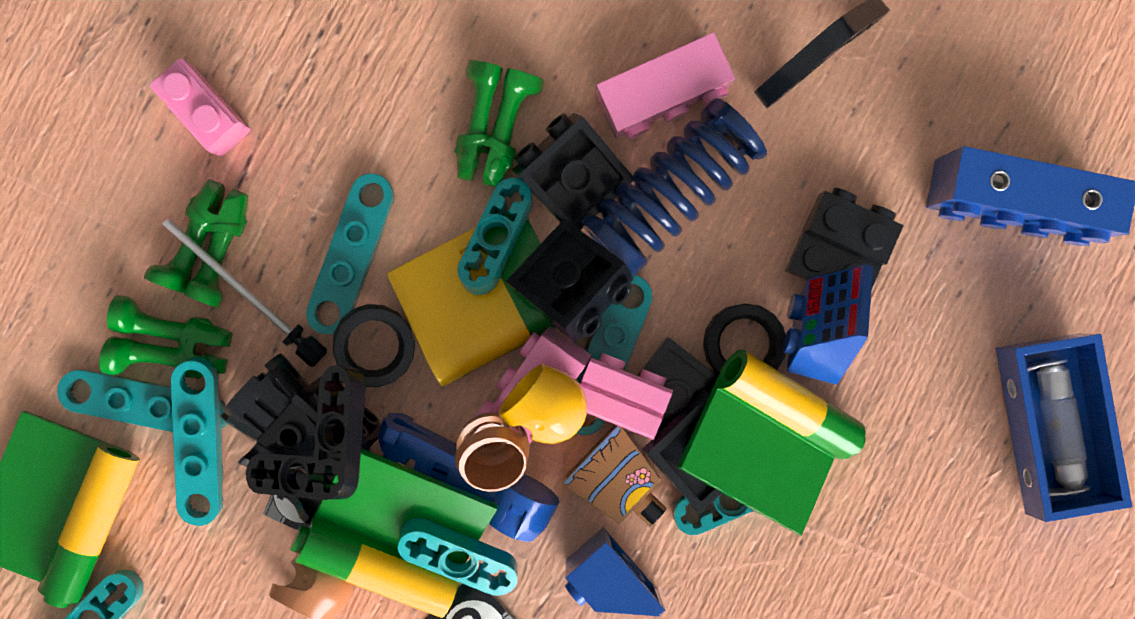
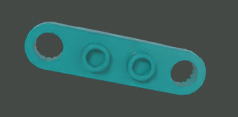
M362 175L355 180L350 189L306 309L307 321L311 328L318 333L334 334L341 318L354 309L356 301H358L385 228L387 217L394 203L393 187L380 175ZM369 184L380 185L384 192L382 202L375 207H367L361 200L362 190ZM329 301L334 302L340 311L338 321L331 326L321 323L317 314L321 304Z
M636 275L633 277L634 280L631 284L640 287L643 293L642 303L633 309L626 308L622 304L614 305L612 303L601 315V326L593 334L586 351L591 354L592 358L597 360L600 359L602 353L626 362L624 371L653 297L648 282ZM588 362L576 379L579 382V384L582 380ZM596 417L590 425H582L576 434H594L603 426L605 420Z
M197 357L185 360L174 369L171 375L176 508L178 514L185 522L195 526H203L212 522L223 508L221 410L218 392L219 375H217V369L212 366L213 363L205 361L204 358ZM187 370L199 371L204 376L205 388L202 391L191 390V387L186 386L188 384L184 382L186 380L184 376ZM192 494H201L208 499L210 510L207 513L206 511L203 513L201 511L196 512L195 508L192 509L191 500L189 499Z
M90 370L71 371L64 375L58 384V399L62 406L69 411L173 432L171 386ZM79 379L85 380L91 388V395L84 403L76 401V398H73L74 394L71 393L73 391L72 386L75 385L74 382H77ZM220 400L221 414H223L225 403ZM221 419V431H222V429H223V428L226 426V424H227V423H226L224 420H222V419Z

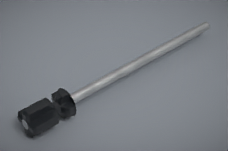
M169 218L162 223L284 332L287 337L282 342L286 346L293 343L297 345L295 354L308 366L314 367L326 355L327 349L312 335L306 338L301 336L304 329L298 324L294 329L288 326Z

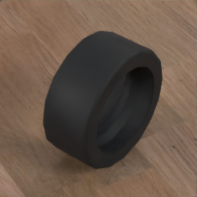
M744 303L726 307L713 316L705 329L703 348L706 360L715 373L719 374L726 362L720 349L721 334L730 323L743 318L754 320L765 329L769 338V349L763 362L776 370L779 369L786 353H783L786 334L783 325L775 314L762 306Z
M366 304L352 309L341 318L334 331L332 350L336 364L338 366L358 369L363 374L366 387H382L394 383L407 372L414 358L415 341L409 324L397 311L385 305ZM370 320L381 321L389 325L396 332L399 340L398 353L395 359L388 366L378 370H368L358 366L352 360L348 351V339L352 331L361 323Z

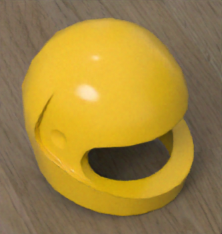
M541 363L529 371L513 387L502 402L498 414L508 426L521 425L531 431V439L541 443L554 444L568 440L578 432L586 418L587 400L581 385L576 379L566 372Z

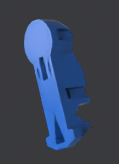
M389 413L386 418H383L377 435L380 448L384 453L382 457L404 465L410 459H413L416 462L413 467L414 470L496 503L497 511L489 524L506 536L530 542L547 528L560 502L557 495L543 483L523 474L517 483L504 490L487 492L476 489L463 479L455 465L456 443L413 422L414 418L404 413Z

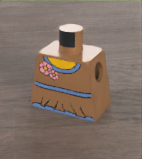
M615 424L562 479V485L619 524L634 511L648 526H652L667 509L651 493L661 481L659 475L625 429Z

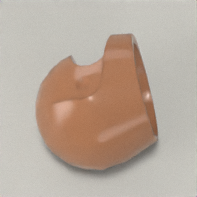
M482 413L469 420L460 431L456 443L455 465L463 479L476 489L487 492L504 490L517 483L524 474L529 459L527 433L521 425L512 427L506 425L498 413Z
M294 557L291 560V564L295 568L296 575L292 583L287 586L272 584L269 596L277 602L309 618L333 619L345 608L351 599L355 585L296 563Z

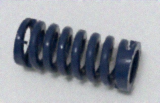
M715 98L702 110L701 122L690 121L684 127V137L674 136L667 142L668 154L656 152L650 158L651 169L639 167L633 174L635 186L630 183L620 184L616 189L619 202L614 199L605 198L600 203L599 208L603 220L598 216L588 214L580 221L583 228L594 241L626 264L633 277L647 265L648 259L633 241L621 221L641 237L655 252H661L665 248V243L647 222L637 205L658 221L671 236H679L682 232L681 226L660 202L652 187L675 205L689 221H695L699 217V212L681 193L669 172L683 181L703 204L711 206L716 201L714 193L694 173L684 154L700 165L720 189L725 191L733 186L730 176L707 153L700 138L712 145L725 162L739 175H746L750 170V166L744 158L745 154L752 160H760L767 155L766 147L753 127L738 111L722 99ZM724 133L738 146L737 149L724 137Z

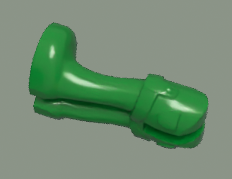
M468 60L465 71L467 77L473 81L474 101L466 134H459L454 149L457 156V178L472 181L479 165L480 153H486L488 158L485 164L483 185L496 187L502 181L506 171L513 166L516 156V149L511 147L510 144L519 107L527 96L537 95L542 91L544 80L526 72L507 68L498 115L492 134L488 135L487 125L496 87L500 84L503 68L488 62Z
M208 179L199 193L191 198L187 205L185 215L190 219L185 233L200 247H202L208 232L212 233L207 253L222 266L233 236L241 237L247 224L248 194L236 189L231 190L223 202L219 215H216L224 198L225 186ZM183 242L170 263L151 265L145 272L144 279L165 288L184 293L185 296L204 304L219 308L223 300V293L218 285L219 274L204 261L196 277L190 280L197 255Z
M116 295L112 299L107 312V326L110 331L166 338L178 341L179 347L146 344L128 338L112 336L105 341L101 349L99 367L102 373L117 375L123 372L129 365L139 362L177 367L185 360L194 357L204 358L205 361L213 363L212 366L217 369V375L226 373L227 358L209 353H195L196 343L207 344L206 346L230 347L232 332L214 325L209 319L201 317H191L187 323L149 316L142 312L136 302L128 296ZM187 370L184 376L195 379L203 377L196 370Z

